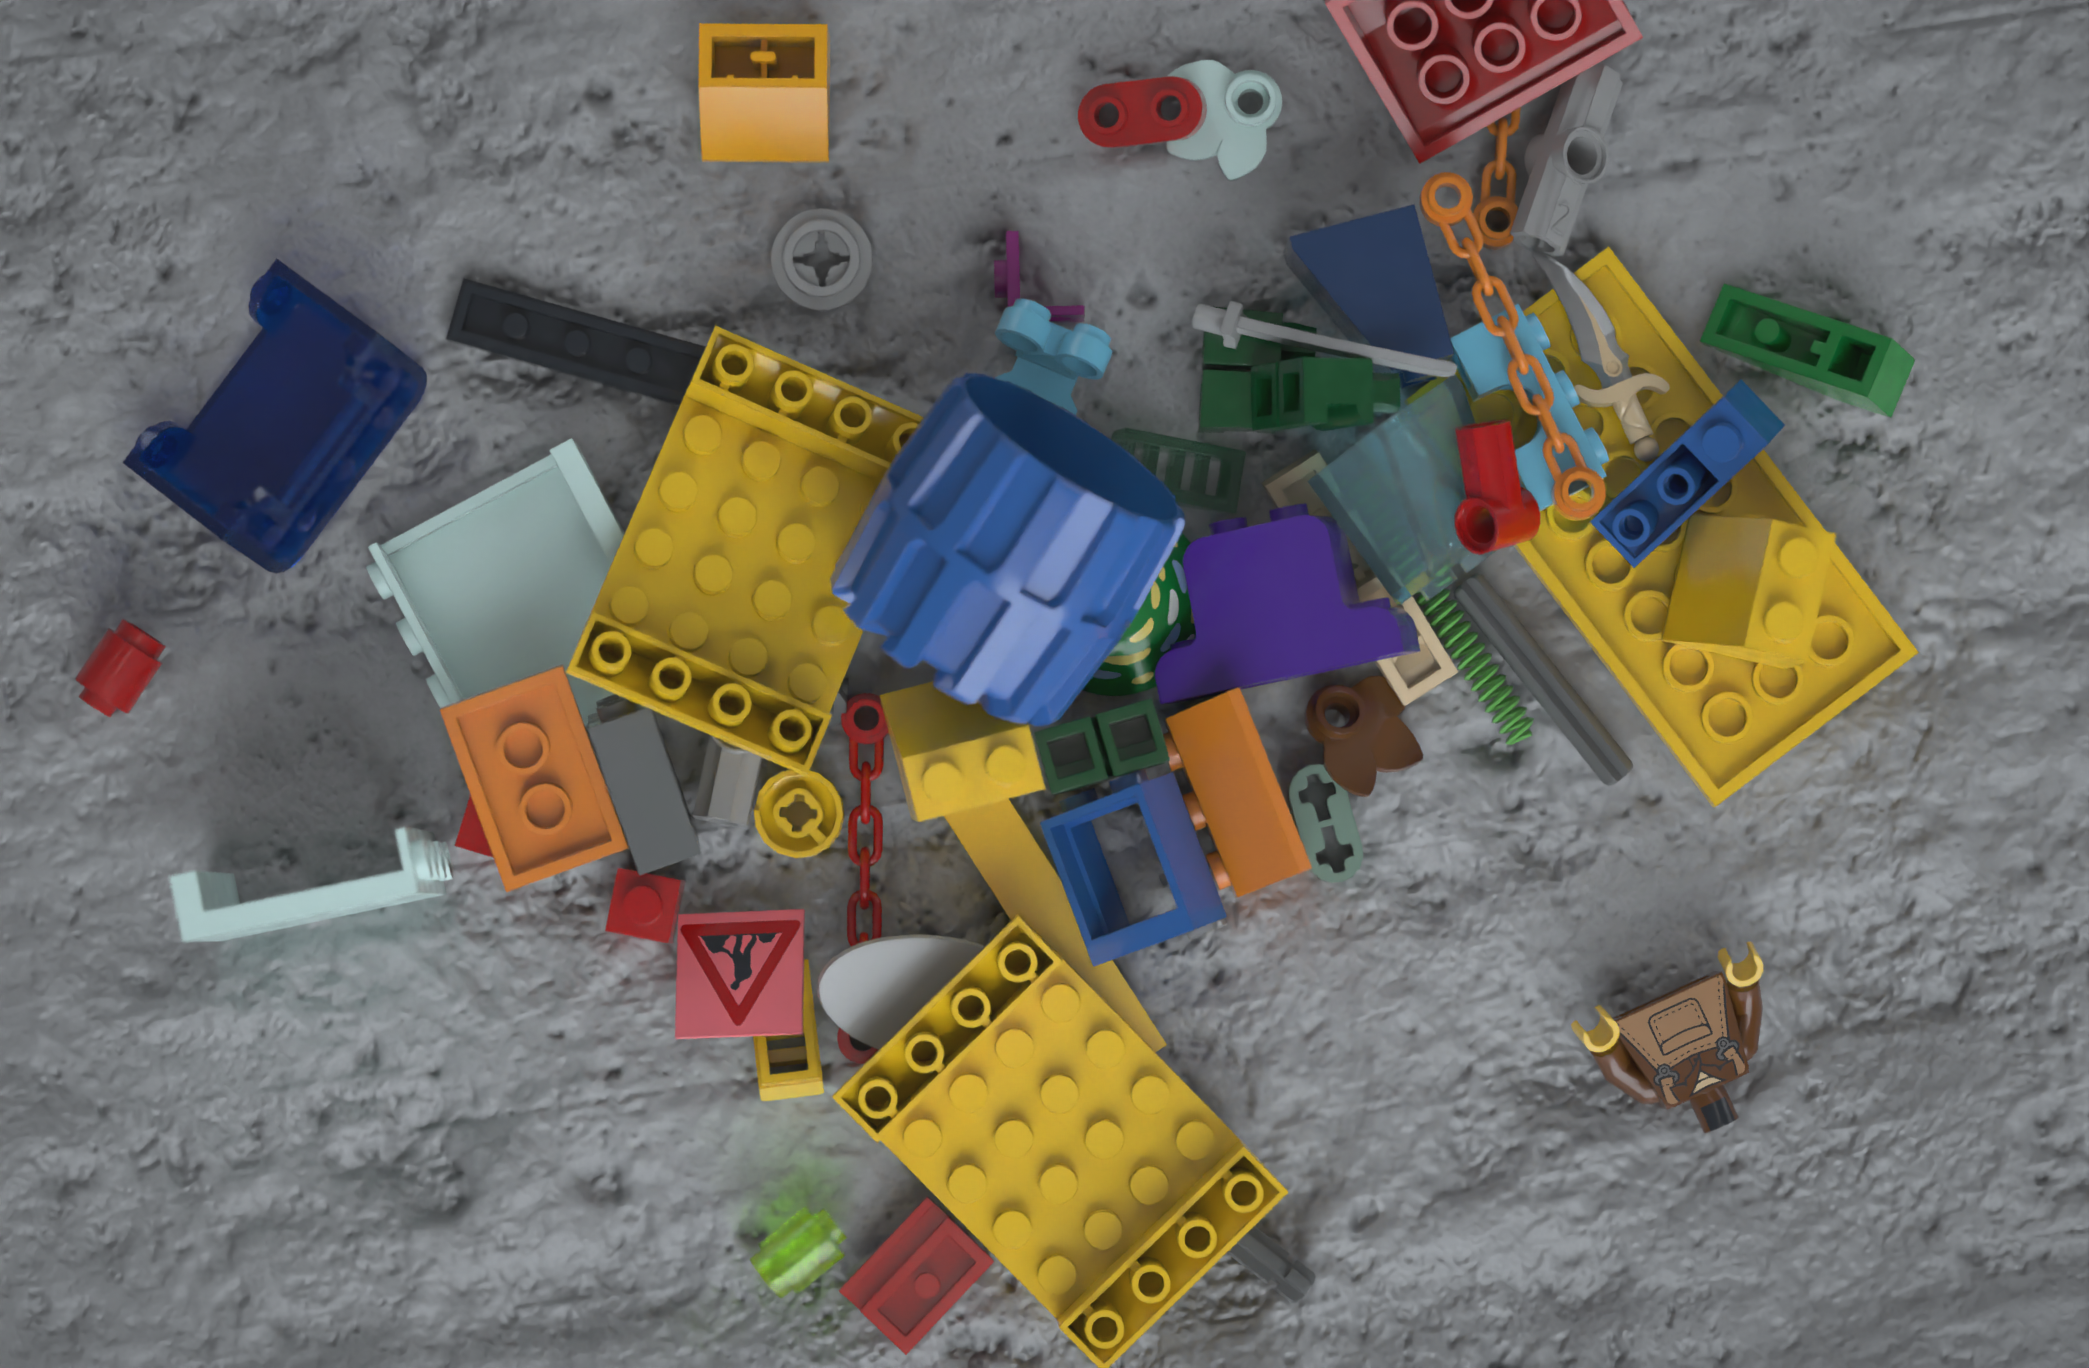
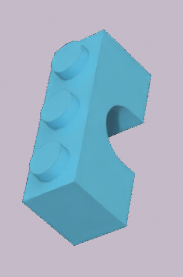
M1519 304L1515 305L1519 321L1514 333L1523 353L1534 356L1542 365L1553 390L1554 402L1550 412L1559 432L1572 436L1579 447L1587 467L1597 472L1602 479L1605 478L1607 475L1601 465L1609 461L1606 449L1593 427L1583 430L1572 409L1579 405L1580 401L1569 377L1564 370L1554 374L1543 350L1551 346L1541 322L1534 313L1525 317ZM1506 310L1492 317L1496 326L1497 318L1501 315L1505 316L1509 321ZM1481 322L1450 338L1454 351L1451 359L1457 365V370L1473 402L1495 391H1514L1507 375V367L1512 358L1502 337L1491 334L1484 326V323ZM1528 364V374L1522 375L1517 370V375L1530 403L1533 404V395L1540 394L1543 399L1545 397L1532 367ZM1537 416V428L1532 440L1516 449L1515 455L1520 486L1531 492L1538 503L1539 510L1542 511L1553 505L1551 492L1555 481L1543 456V443L1547 436ZM1565 443L1564 452L1561 454L1556 453L1552 448L1561 473L1569 468L1576 467ZM1583 481L1570 483L1568 488L1569 496L1589 487V485Z

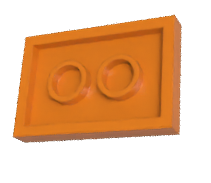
M563 664L440 708V713L506 892L629 848Z

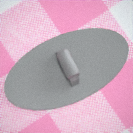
M899 935L862 942L840 952L824 966L817 982L818 998L825 1012L842 1030L857 1040L880 1049L985 946L966 940L935 935Z

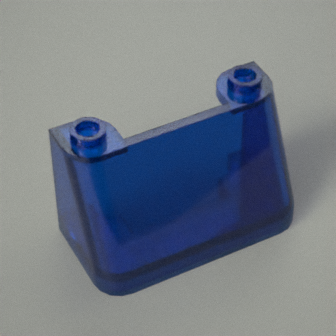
M276 258L267 272L254 283L250 292L249 315L262 329L187 429L170 420L148 427L139 435L134 448L122 462L222 541L268 572L275 574L285 572L295 566L305 555L418 405L427 386V373L422 366L376 330Z

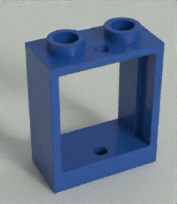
M1145 769L1130 773L1109 782L1113 794L1099 799L1095 788L1073 795L1059 801L1062 814L1039 822L1093 967L1227 917L1173 772L1151 780L1148 779ZM1138 803L1177 908L1130 925L1091 820Z

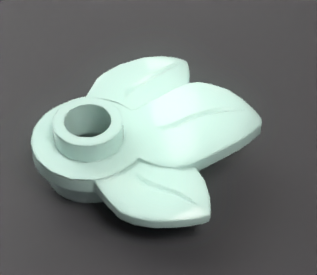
M1200 60L1185 64L1170 73L1168 76L1188 79L1201 89L1206 99L1207 114L1202 127L1197 133L1185 140L1167 142V151L1179 158L1192 161L1206 160L1217 156L1222 172L1229 181L1241 178L1256 169L1266 153V130L1276 122L1282 108V95L1277 83L1267 74L1257 70H1244L1235 74L1226 66L1214 60ZM1252 92L1261 98L1263 105L1258 112L1247 114L1239 108L1238 99L1244 93Z

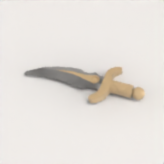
M1533 250L1532 257L1546 274L1564 306L1577 339L1582 361L1596 372L1601 381L1602 389L1600 390L1589 389L1579 384L1574 386L1579 401L1592 407L1613 406L1619 420H1621L1629 443H1635L1634 452L1637 458L1646 462L1652 461L1659 453V446L1655 439L1649 437L1653 432L1636 393L1647 389L1662 395L1670 389L1669 384L1655 374L1644 373L1632 377L1628 367L1629 355L1618 346L1615 338V328L1606 311L1589 288L1566 266L1540 250Z

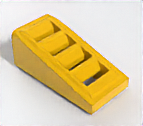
M804 959L803 1034L753 1036L758 1085L762 1101L813 1096L824 1093L808 959ZM805 1037L806 1046L768 1050L767 1041ZM808 1063L809 1070L779 1074L770 1073L771 1067Z

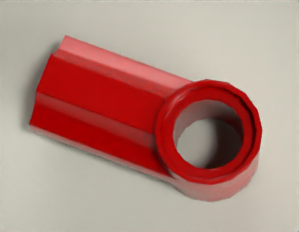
M1509 419L1491 420L1456 427V439L1466 499L1460 503L1455 513V530L1458 539L1471 553L1480 555L1531 540L1538 533L1541 524L1540 510L1531 492L1520 486Z

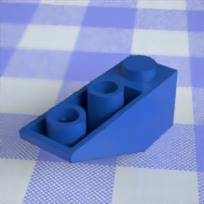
M1740 379L1590 521L1591 524L1635 568L1763 450L1782 430L1785 424Z

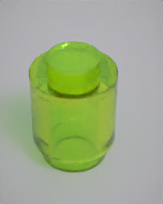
M804 1206L758 1243L761 1250L749 1260L766 1284L782 1299L792 1290L799 1294L846 1255L839 1244L848 1237L825 1208L814 1214L807 1206Z

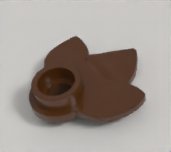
M1368 676L1351 688L1343 685L1322 687L1311 696L1304 712L1305 724L1309 733L1316 741L1323 744V764L1325 770L1344 790L1361 797H1368L1372 793L1376 783L1377 771H1403L1419 764L1424 756L1413 733L1397 717L1406 706L1400 702L1384 676ZM1328 710L1340 712L1344 716L1345 725L1342 727L1332 726L1326 720L1325 712Z

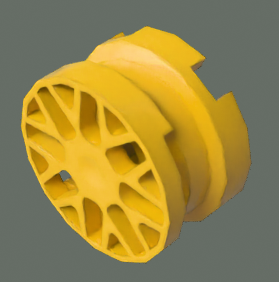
M786 770L770 778L758 792L753 810L755 827L764 843L777 853L793 858L813 857L830 848L840 835L845 818L843 800L836 787L821 774L810 770L807 776L793 770Z

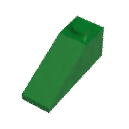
M1725 283L1722 286L1700 339V342L1707 347L1835 400L1892 418L1915 362V359L1893 338Z

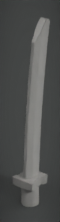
M1233 301L1229 302L1227 310L1198 304L1193 316L1192 326L1194 329L1221 335L1224 339L1223 345L1233 349L1237 348L1241 334L1344 358H1373V364L1433 376L1452 377L1457 369L1456 364L1448 361L1368 346L1249 319L1243 313V305Z

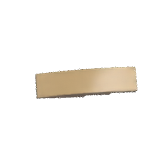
M1312 450L1261 483L1276 508L1307 503L1309 515L1327 516L1338 521L1346 532L1360 602L1389 597L1391 607H1397L1406 611L1414 620L1421 652L1375 661V664L1404 706L1458 673V670L1397 570L1388 562L1359 512L1350 504L1317 450Z

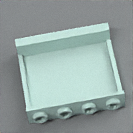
M572 438L550 449L551 455L382 545L376 542L368 546L375 562L367 565L366 569L384 600L394 595L405 618L396 622L397 628L412 655L416 656L424 652L435 674L426 678V682L440 708L562 664L565 672L567 671L581 633L625 533L578 444ZM566 673L583 722L587 726L588 715L597 713L596 702L615 693Z
M406 827L395 829L403 866L402 871L240 904L233 873L193 871L169 876L182 942L225 941L446 895L444 881L454 878L446 841H435L434 832Z

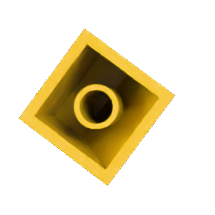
M1691 515L1687 524L1661 640L1783 669L1808 662L1836 534L1774 519Z
M933 681L879 695L912 820L920 822L1045 789L1028 722L1022 724L1014 723L990 715L978 700L975 703L961 702L934 687Z

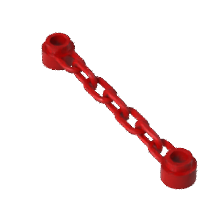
M861 693L847 701V712L841 714L842 727L849 736V769L853 777L861 781V805L853 808L848 818V855L854 864L860 866V890H857L850 896L847 904V940L851 947L869 941V934L867 932L860 933L859 941L856 937V908L858 901L862 910H867L871 901V940L882 937V903L879 896L870 890V866L876 864L882 856L883 818L880 811L871 805V781L877 779L883 771L884 738L888 735L889 731L880 696L872 693ZM864 706L873 707L879 714L878 724L875 728L868 731L859 729L854 722L855 713ZM858 743L864 745L874 744V768L872 771L871 764L868 761H864L861 765V770L859 769ZM859 816H861V823L864 825L870 823L871 816L873 818V853L871 856L870 849L867 846L861 848L860 856L857 852V823ZM839 1028L837 1034L838 1046L842 1054L850 1061L865 1064L879 1050L874 1047L866 1051L856 1049L851 1043V1035Z

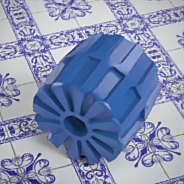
M966 373L963 377H956L949 383L891 462L836 564V568L830 577L831 588L835 596L851 604L842 610L859 629L889 636L880 646V649L904 667L912 668L924 660L935 667L937 670L933 681L934 687L964 703H975L978 700L990 715L1014 723L1022 724L1028 722L1034 726H1044L1058 721L1131 624L1183 531L1185 514L1177 504L1175 495L1162 480L1158 479L1139 459L1121 445L1102 434L1083 419L1063 407H1059L1034 394L1030 390L1009 381H1002L985 374Z

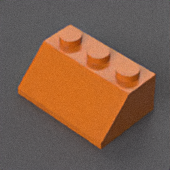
M1240 687L1165 718L1164 723L1168 732L1164 733L1163 737L1170 761L1167 763L1171 772L1183 768L1192 791L1182 795L1195 831L1207 827L1216 851L1206 854L1205 857L1219 891L1231 887L1234 897L1238 898L1311 869V863Z

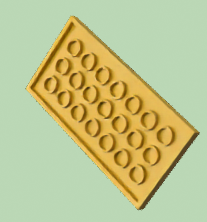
M1607 247L1575 271L1574 274L1589 288L1609 316L1615 328V338L1618 346L1629 355L1628 367L1632 377L1644 373L1655 374L1669 384L1670 389L1662 395L1647 389L1636 393L1653 432L1649 437L1655 439L1658 443V457L1723 395L1610 247ZM1553 288L1526 308L1523 313L1525 317L1534 313L1541 322L1551 346L1543 350L1554 374L1564 370L1573 387L1579 384L1589 389L1600 390L1602 389L1601 381L1596 372L1582 361L1576 336L1564 306ZM1457 369L1452 377L1436 376L1437 379L1431 380L1404 401L1462 479L1455 432L1456 427L1491 420L1509 419L1515 450L1529 443L1537 428V416L1524 411L1514 391H1495L1473 402ZM1580 402L1579 405L1572 408L1583 430L1590 427L1594 428L1608 454L1609 461L1601 465L1607 475L1602 479L1606 488L1604 503L1593 516L1585 520L1567 519L1552 505L1540 511L1541 524L1538 533L1531 540L1513 546L1712 807L1718 806L1919 653L1836 543H1834L1808 662L1783 669L1662 641L1689 518L1633 568L1590 521L1655 459L1646 462L1637 458L1634 452L1635 443H1629L1621 420H1619L1613 406L1592 407ZM1764 449L1692 514L1699 516L1774 519L1826 531ZM1587 487L1571 495L1570 498L1579 504L1587 503L1591 498V489Z

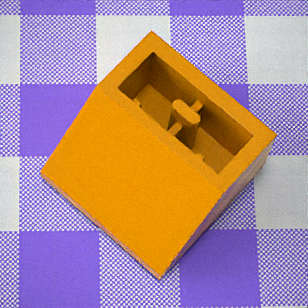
M699 23L698 90L702 162L829 163L830 33L828 24Z

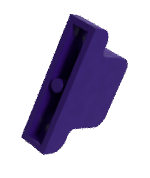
M1307 503L1270 510L1271 522L1248 527L1246 517L1209 524L1211 535L1196 539L1187 547L1184 553L1183 568L1196 628V638L1170 644L1171 650L1165 653L1158 661L1155 669V679L1160 704L1183 703L1220 695L1240 687V690L1421 652L1414 620L1406 611L1397 607H1391L1389 597L1360 602L1344 528L1331 517L1309 515Z

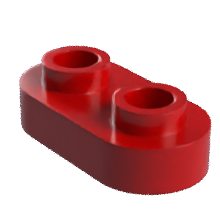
M1176 76L1101 84L1092 88L1081 100L1078 109V123L1084 136L1092 143L1101 147L1121 148L1180 141L1193 136L1202 127L1207 114V104L1203 92L1195 83ZM1175 96L1180 101L1181 112L1177 118L1169 121L1163 117L1161 105L1167 97ZM1112 103L1118 109L1119 118L1115 125L1106 128L1099 120V112L1104 105Z

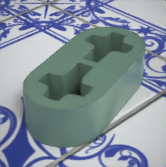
M1308 765L1297 771L1291 778L1287 789L1293 820L1312 866L1309 869L1310 872L1319 880L1328 883L1343 882L1355 875L1360 869L1363 860V847L1348 793L1330 777L1324 765ZM1309 775H1317L1321 784L1332 783L1334 787V795L1325 799L1329 815L1328 820L1319 822L1313 803H1301L1299 799V791L1308 787L1306 777ZM1332 826L1338 845L1349 844L1352 851V856L1343 860L1344 870L1339 873H1333L1330 864L1319 865L1316 860V853L1325 849L1321 828Z

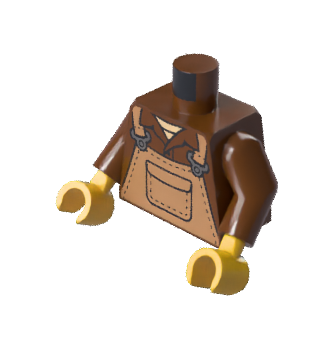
M1746 942L1749 949L1748 955L1739 963H1732L1726 948L1718 951L1717 957L1727 976V983L1722 972L1713 971L1614 1017H1611L1601 1005H1597L1594 1008L1600 1015L1598 1025L1590 1031H1585L1578 1021L1575 1020L1571 1024L1572 1031L1590 1050L1605 1079L1641 1104L1658 1103L1661 1108L1668 1110L1690 1101L1704 1133L1723 1127L1739 1118L1724 1084L1749 1073L1747 1061L1752 1059L1758 1051L1763 1013L1759 978L1763 973V963L1753 942Z

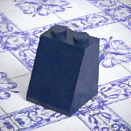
M1415 204L1289 236L1283 252L1286 265L1348 341L1449 362L1454 355ZM1373 364V371L1375 373H1399L1401 389L1424 385L1431 380L1437 379L1433 375Z

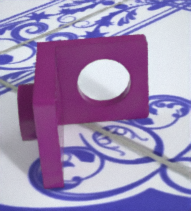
M1006 231L1007 260H994L995 298H1007L1008 307H1013L1015 301L1020 299L1019 231ZM1084 305L1044 306L1051 313L1049 322H1084Z

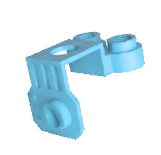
M1017 299L1013 307L1005 308L995 331L996 337L1002 343L1017 350L1015 354L1017 360L1012 371L995 378L1009 381L1028 389L1034 394L1076 415L1077 408L1071 397L1079 376L1095 380L1103 377L1112 356V350L1109 347L1110 336L1103 330L1084 323L1076 324L1073 331L1049 322L1051 313L1041 304L1028 299Z

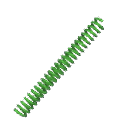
M1368 471L1349 481L1348 478L1344 477L1340 481L1339 486L1342 489L1353 486L1346 494L1347 499L1351 500L1359 497L1353 504V507L1357 510L1366 508L1360 514L1363 521L1374 518L1367 525L1370 531L1380 529L1374 536L1376 542L1388 539L1381 546L1382 552L1387 553L1395 550L1388 557V562L1396 563L1401 561L1395 568L1398 574L1409 571L1402 578L1405 585L1417 581L1409 589L1411 595L1424 592L1416 599L1418 606L1430 603L1423 610V615L1429 617L1438 613L1431 619L1430 626L1434 628L1446 623L1436 634L1437 638H1443L1452 634L1444 642L1443 647L1450 649L1459 645L1452 651L1450 659L1455 660L1467 655L1458 663V670H1464L1475 665L1465 674L1464 680L1470 681L1480 677L1471 686V691L1474 692L1488 687L1479 695L1478 702H1485L1496 697L1485 707V712L1487 713L1504 707L1492 718V723L1497 724L1509 719L1499 728V734H1506L1517 729L1506 739V744L1512 745L1532 736V732L1526 730L1533 724L1534 718L1526 717L1519 720L1526 713L1527 707L1521 706L1511 710L1518 704L1520 697L1511 696L1505 699L1512 692L1513 686L1505 685L1498 688L1505 681L1506 675L1499 674L1490 678L1499 669V664L1494 663L1482 668L1491 660L1492 654L1484 653L1476 657L1485 648V643L1478 642L1469 646L1477 639L1478 632L1473 631L1461 636L1470 628L1471 622L1463 621L1453 626L1464 616V611L1462 610L1448 614L1456 607L1457 600L1452 599L1440 604L1450 595V590L1443 589L1432 594L1443 584L1444 580L1437 578L1426 583L1435 575L1437 568L1431 567L1419 572L1429 563V557H1422L1411 562L1423 549V547L1416 546L1405 551L1414 543L1416 536L1410 535L1397 541L1408 531V525H1401L1389 531L1402 517V515L1395 514L1384 519L1394 510L1395 504L1389 503L1376 509L1387 499V493H1380L1368 499L1380 488L1381 483L1374 482L1360 489L1373 478L1374 472Z

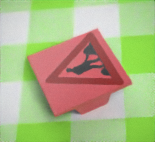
M788 909L678 914L675 1038L699 1039L803 1034L805 910Z

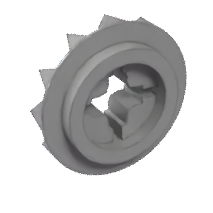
M812 209L794 216L777 234L771 251V268L775 281L781 291L798 306L823 312L848 305L867 286L873 263L869 239L860 225L846 214L831 209ZM819 234H824L825 244H828L830 254L840 255L841 258H850V262H840V265H834L829 268L828 277H825V286L820 287V280L816 277L814 267L804 266V263H794V259H804L805 256L815 254L816 244H819Z

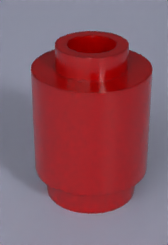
M122 619L115 631L108 628L75 677V680L84 686L78 697L110 718L116 709L129 714L163 664L158 658L166 646L126 619Z

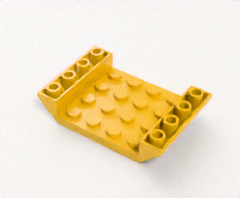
M715 325L581 633L566 673L807 776L832 717L829 714L864 631L859 629L842 610L851 604L833 594L830 577L888 467L924 417Z
M1018 915L832 1095V1098L876 1143L881 1140L1057 1319L1058 1327L1098 1368H1109L1289 1193L1226 1123L1078 972Z

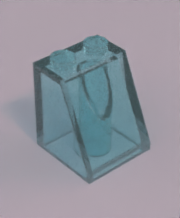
M1456 375L1449 377L1378 425L1307 481L1398 606L1419 591L1426 601L1430 600L1458 579L1452 571V567L1459 563L1465 573H1467L1497 551L1481 555L1471 553L1462 545L1455 530L1457 507L1466 499L1455 428L1476 423L1463 384Z

